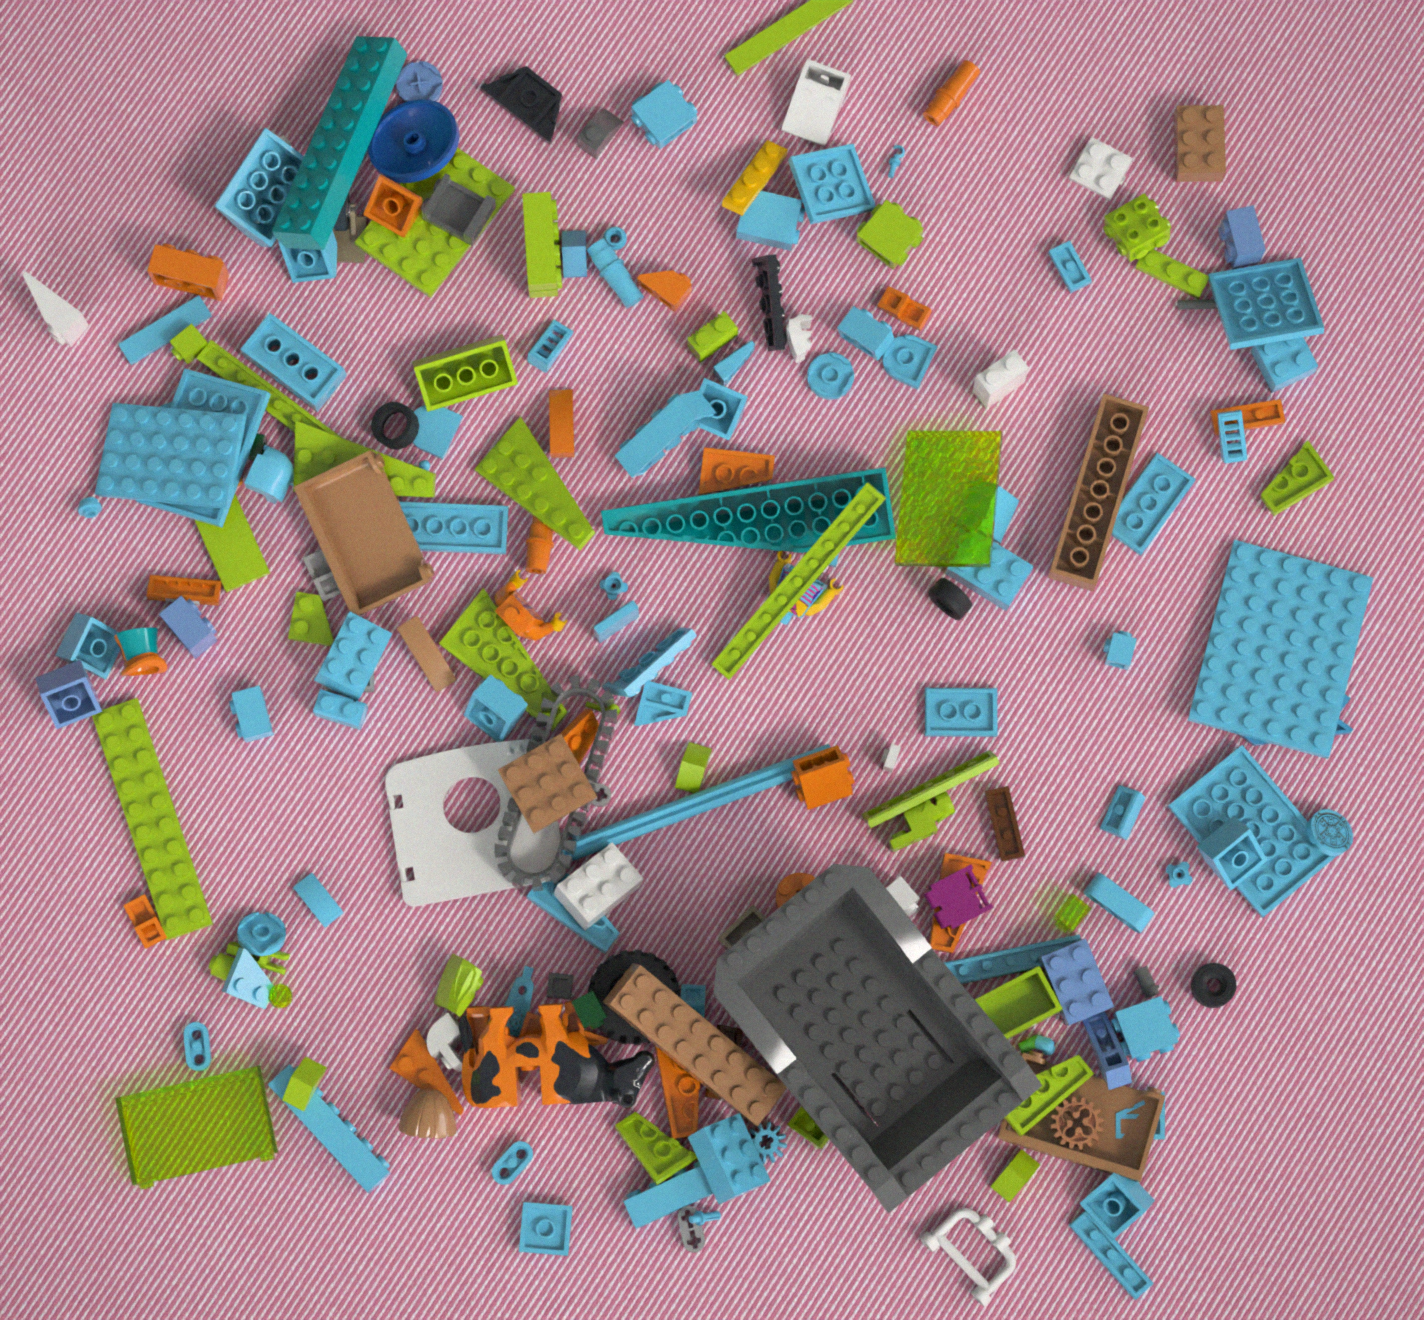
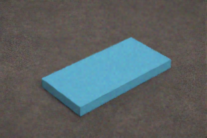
M1157 452L1122 499L1111 536L1141 556L1196 479Z

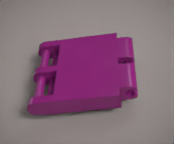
M972 865L928 886L930 891L923 894L931 910L939 907L940 911L936 912L934 916L941 929L949 926L950 930L994 908L992 903H988L982 891V884L979 885L972 872ZM966 872L968 873L970 879L972 880V882H973V884H974V886H975L974 888H973L972 885L970 884V882H969V880H968V878H967V876H966V874H965ZM975 892H978L985 907H982Z

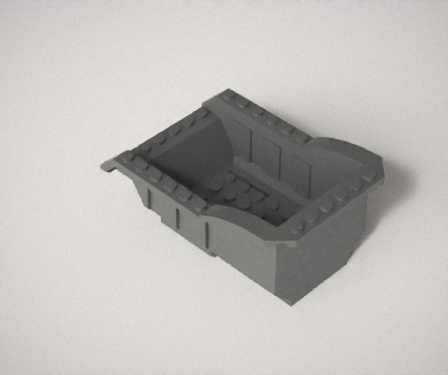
M832 864L717 958L713 993L715 998L752 1042L782 1083L869 1187L888 1214L1042 1087V1084L1028 1063L933 951L915 924L869 867Z

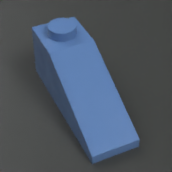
M1104 1011L1082 1020L1108 1090L1132 1083L1129 1063L1106 1012Z

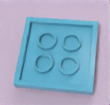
M854 144L791 156L788 159L810 224L871 212L876 207Z

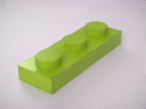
M1154 249L1148 251L1143 258L1139 259L1135 269L1198 300L1209 280V276Z

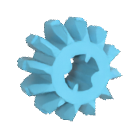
M767 1122L766 1130H763V1126L760 1123L757 1126L759 1133L752 1128L749 1130L750 1134L755 1137V1139H751L758 1154L762 1155V1163L765 1164L766 1156H769L771 1163H774V1153L779 1157L783 1156V1153L777 1148H787L786 1143L779 1142V1140L786 1138V1134L777 1136L776 1134L779 1132L780 1126H776L771 1131V1122ZM767 1136L768 1140L769 1138L773 1140L770 1144V1149H765V1146L762 1148L759 1145L762 1142V1137Z

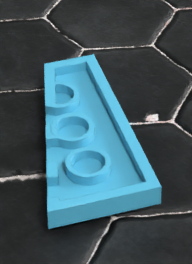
M680 627L656 645V652L652 651L641 656L636 667H632L629 670L625 668L618 674L621 677L613 684L608 681L602 686L605 692L609 690L612 695L635 696L640 692V687L646 682L653 680L663 666H667L674 661V656L690 647L691 641L697 635L692 628Z
M566 873L565 876L562 878V880H561L559 883H561V882H562L563 880H565L568 876H570V874H569V873H568V874ZM549 881L542 883L543 891L533 892V889H531L526 896L528 900L602 953L606 954L618 938L620 932L605 915L584 931L554 896L558 884L554 886L553 882Z

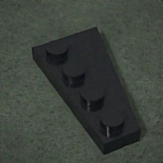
M776 254L751 259L752 265L758 268L759 273L755 277L756 287H760L762 290V296L759 300L760 309L766 314L763 326L768 351L784 350L787 343V335L783 331L782 322L784 321L785 313L783 307H781L780 300L782 297V286L778 279L780 263L777 260Z

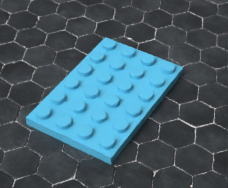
M184 368L170 408L243 414L247 417L232 491L231 505L271 394L264 390ZM136 500V502L142 505L221 528L229 509Z
M113 403L95 495L98 497L229 509L247 417L243 414Z
M1243 745L1168 805V808L1199 844L1233 816L1250 828L1267 861L1239 883L1236 888L1261 918L1266 916L1337 857L1321 853L1318 850L1319 847L1315 843H1311L1307 833L1308 821Z

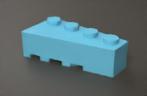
M699 390L680 395L678 393L674 394L667 400L668 405L664 409L661 408L653 413L651 416L652 420L648 424L641 425L635 431L637 435L632 439H627L619 446L621 450L614 456L631 477L643 475L665 456L664 450L669 451L682 442L680 436H685L691 431L694 432L701 426L698 423L700 419L704 417L710 418L716 413Z

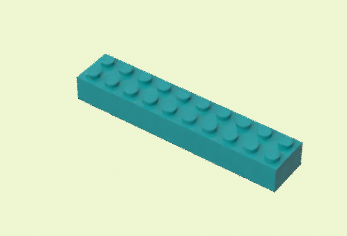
M356 36L271 231L285 248L325 249L408 55L395 37Z

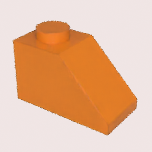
M671 270L640 274L637 277L638 286L674 312L692 291L691 280L681 272L678 274Z

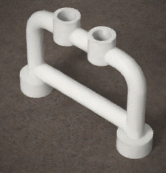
M961 1208L947 1217L931 1234L926 1231L919 1239L931 1252H934L941 1246L978 1285L971 1294L985 1307L992 1300L989 1295L1014 1271L1016 1257L1008 1246L1011 1240L1003 1232L997 1235L991 1227L994 1223L986 1214L980 1217L972 1209ZM961 1218H968L1006 1258L1005 1267L989 1282L944 1236Z

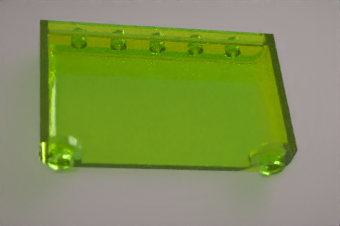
M260 1065L115 1098L132 1185L139 1186L140 1190L155 1187L154 1182L260 1159L261 1162L271 1161L275 1159L276 1154H279L262 1067Z

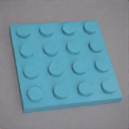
M1301 257L1208 274V281L1230 350L1324 334V324Z

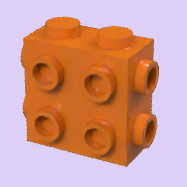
M838 745L792 761L794 771H791L794 784L799 786V788L795 789L799 802L804 801L807 810L853 795L851 785L855 784L851 771L847 770V767L851 766L847 753L842 754Z

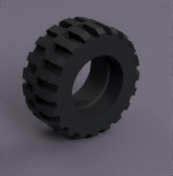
M634 949V951L628 952L627 950L620 951V954L611 955L603 964L601 963L596 968L597 970L594 975L592 974L587 993L595 990L608 1016L603 1019L605 1024L599 1026L598 1029L611 1040L614 1039L624 1045L634 1044L636 1046L651 1042L603 1003V1000L632 963L644 967L678 997L681 998L676 975L663 959H659L651 952L645 953L642 950Z

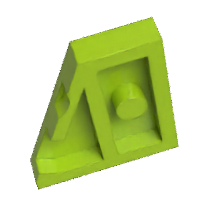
M296 592L288 635L289 640L331 647L334 639L320 595Z

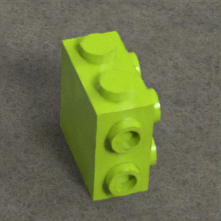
M1145 193L1104 216L1105 226H1103L1105 234L1109 239H1114L1117 243L1116 248L1121 256L1125 255L1129 262L1134 259L1143 258L1148 251L1155 247L1164 246L1170 239L1171 224L1169 220L1159 214L1156 202L1153 199L1149 200Z
M886 200L882 205L879 203L871 212L872 218L868 222L863 221L856 230V233H858L856 242L894 270L897 265L901 267L909 257L907 253L912 247L916 249L923 241L924 228L917 218L907 216L899 204Z

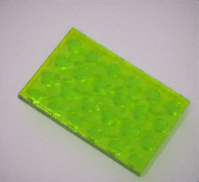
M907 430L894 560L896 566L991 567L1003 438L1001 431Z

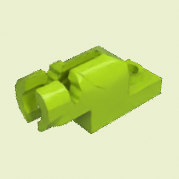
M946 791L935 796L936 806L930 800H927L904 812L903 818L909 832L906 833L905 830H902L892 835L893 839L889 841L892 853L936 834L938 829L935 822L940 823L955 813L952 801Z

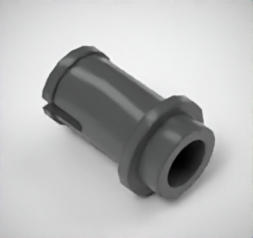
M1148 966L1133 972L1143 991L1141 995L1148 999L1159 993V985H1155Z

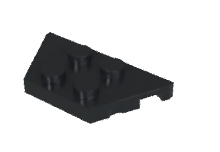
M527 66L517 69L512 74L499 77V80L492 83H484L480 86V90L546 143L551 144L563 98L562 93Z

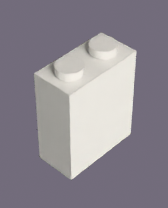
M1014 349L978 374L972 391L984 407L988 409L1025 383L1029 367Z

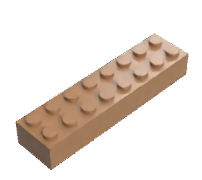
M1103 393L1048 578L1094 592L1148 414V406Z
M632 963L603 1000V1003L737 1114L740 1113L741 1117L752 1125L758 1126L787 1089L781 1081L639 964Z

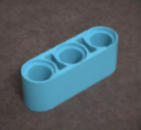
M1099 872L1096 873L1083 891L1088 898L1139 934H1141L1155 914L1149 907Z

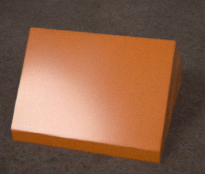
M380 175L363 215L404 238L422 211V197Z

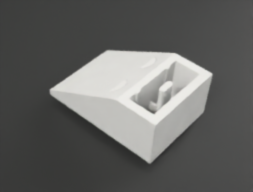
M807 59L781 131L825 147L850 86L851 75Z

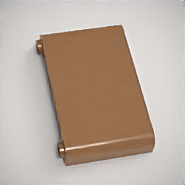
M371 450L294 487L349 611L358 616L432 582V576L435 575L429 562L426 563L384 471L385 462L381 454H376Z
M1029 1051V1054L1023 1053L1022 1055L1035 1075L1056 1066L1042 1059L1043 1054L1035 1051ZM1091 1076L1065 1100L1068 1103H1072V1097L1075 1096L1077 1102H1080L1082 1097H1085V1104L1088 1105L1093 1101L1094 1106L1092 1109L1101 1110L1097 1117L1104 1118V1122L1098 1124L1099 1127L1103 1128V1132H1096V1135L1100 1138L1098 1141L1090 1140L1092 1147L1089 1148L1086 1144H1083L1082 1151H1079L1078 1145H1074L1072 1150L1069 1149V1143L1067 1142L1063 1146L1060 1145L1062 1138H1054L1053 1136L1057 1129H1051L1050 1127L1056 1123L1055 1120L1051 1119L1052 1115H1058L1055 1108L1022 1136H1019L1007 1120L1003 1118L998 1139L1108 1174L1116 1173L1136 1182H1141L1166 1096L1161 1095V1090L1153 1087H1147V1090H1137L1121 1086L1108 1090L1104 1079ZM1144 1100L1145 1105L1126 1113L1139 1114L1136 1119H1121V1134H1124L1122 1139L1116 1138V1113L1124 1109H1131L1135 1104ZM1061 1102L1057 1106L1063 1108V1102ZM1087 1110L1080 1111V1117L1077 1120L1072 1118L1070 1112L1063 1113L1065 1120L1073 1122L1072 1128L1065 1131V1135L1068 1138L1074 1136L1077 1127L1082 1129L1084 1135L1092 1133L1091 1128L1083 1127L1081 1124L1084 1118L1089 1117Z

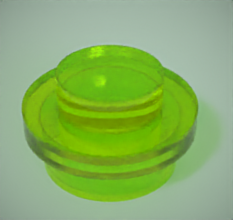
M284 984L274 985L269 990V1002L275 1008L287 1007L292 1001L290 988Z

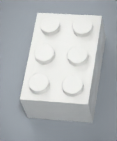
M611 843L559 883L555 889L554 896L586 931L639 889L644 878L619 849Z

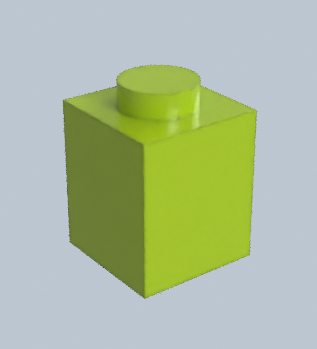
M191 323L170 340L173 347L170 351L178 361L183 359L188 365L197 358L208 343Z

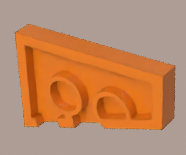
M704 447L698 495L772 480L775 455Z

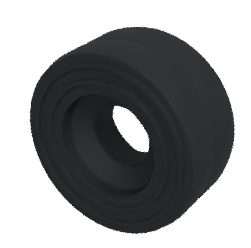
M940 578L928 592L929 597L936 606L955 620H961L972 608V602L957 585L946 578Z
M1220 963L1203 965L1195 972L1191 981V991L1194 998L1201 1005L1208 1008H1218L1227 1004L1235 995L1237 987L1233 972L1227 966ZM1209 979H1217L1220 982L1221 987L1218 992L1208 990L1207 982Z

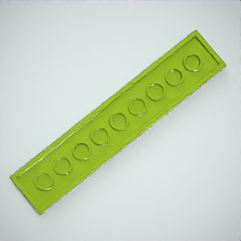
M135 698L92 715L161 926L167 936L166 940L169 941L214 925L139 699Z

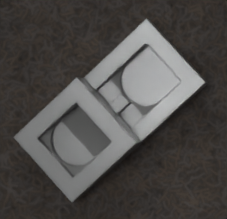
M322 549L303 557L323 602L341 594Z

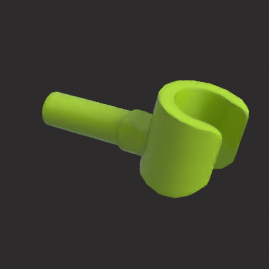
M586 702L585 707L601 712L598 704ZM611 704L605 708V711L617 709V715L621 710L616 704Z

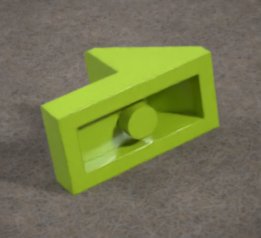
M802 1106L787 1124L817 1149H822L829 1140Z

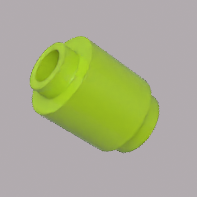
M221 952L218 956L214 955L208 966L211 969L210 974L226 981L235 958Z

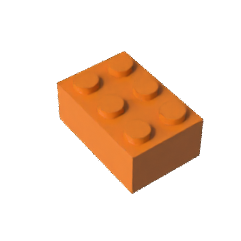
M163 243L162 246L155 244L147 269L155 285L221 302L229 278V273L221 258L213 255H208V258L203 257L198 252L186 249L185 252L176 250L175 246Z

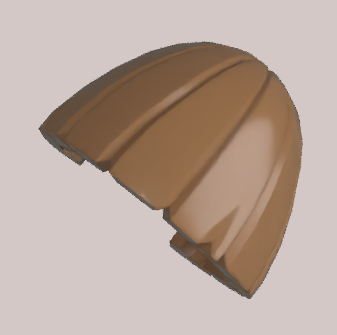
M425 1088L418 1091L409 1100L399 1121L400 1132L412 1137L418 1136V1138L429 1137L432 1139L434 1137L435 1139L446 1138V1136L451 1137L456 1134L457 1130L455 1116L448 1099L442 1092L433 1088Z

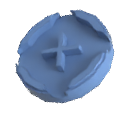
M425 61L407 64L401 69L396 80L399 97L404 102L419 99L437 101L443 89L440 72L434 65Z

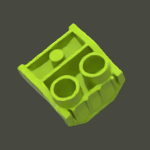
M452 954L442 974L434 1004L439 1008L448 1009L461 1017L475 998V992L483 984L484 979L480 976L482 971L466 959Z

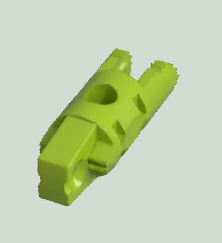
M231 941L228 943L226 953L236 956L239 947H242L238 942ZM277 951L271 955L259 956L260 958L250 954L260 968L285 975L286 968L271 963L270 960L271 957L289 960V953Z

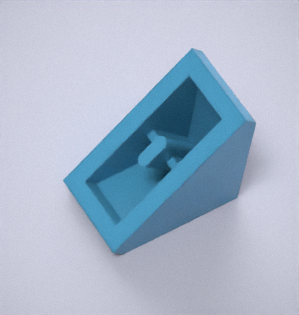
M586 230L562 231L564 278L587 277Z

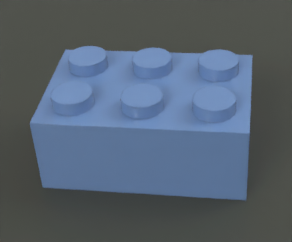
M1080 939L1037 957L1044 975L1062 1007L1060 1014L1065 1025H1072L1114 1007L1086 939Z

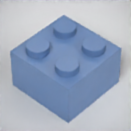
M1254 205L1226 211L1223 220H1221L1220 227H1218L1220 240H1224L1226 249H1224L1226 262H1230L1232 269L1260 263L1266 249Z
M180 596L159 613L165 624L195 659L218 641L214 636L217 633L214 626L206 617L202 619L199 617L202 614L190 598L186 601Z
M81 660L35 678L40 696L56 729L102 712L97 693Z

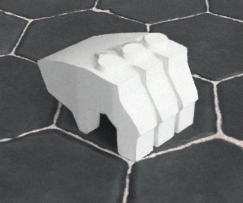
M800 314L794 319H789L786 325L787 342L795 363L805 360L806 349H810L811 340L808 338L811 337V331H802V329H810L812 315Z

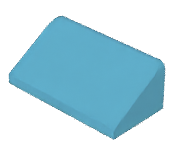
M1119 785L1100 829L1127 840L1143 806L1145 796L1137 790Z

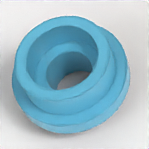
M619 227L607 229L603 236V239L613 250L622 249L627 242L625 231ZM617 236L620 240L614 243L611 241V238Z
M88 497L79 502L78 513L86 518L96 517L102 511L101 503L98 502L97 498Z

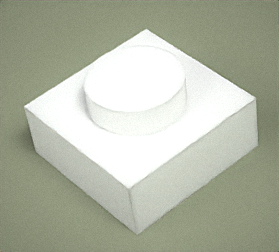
M892 744L890 750L885 748L880 761L885 763L883 770L892 773L901 749L900 746Z

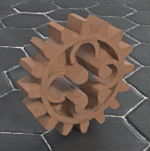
M1074 1096L1072 1097V1103H1068L1064 1099L1062 1101L1063 1108L1055 1107L1058 1115L1051 1116V1119L1055 1120L1056 1123L1050 1127L1051 1129H1057L1053 1137H1061L1060 1145L1063 1146L1067 1142L1071 1150L1074 1145H1078L1079 1151H1082L1083 1144H1086L1089 1148L1092 1147L1090 1140L1098 1141L1100 1138L1096 1135V1132H1103V1128L1099 1127L1098 1124L1103 1123L1104 1118L1097 1117L1101 1110L1092 1109L1094 1106L1093 1101L1088 1105L1085 1104V1097H1082L1081 1101L1077 1102ZM1087 1110L1089 1117L1084 1118L1081 1124L1083 1127L1091 1128L1092 1133L1084 1135L1082 1129L1077 1127L1074 1136L1068 1138L1065 1135V1131L1072 1128L1073 1122L1065 1120L1063 1113L1070 1112L1072 1118L1077 1120L1080 1117V1111Z

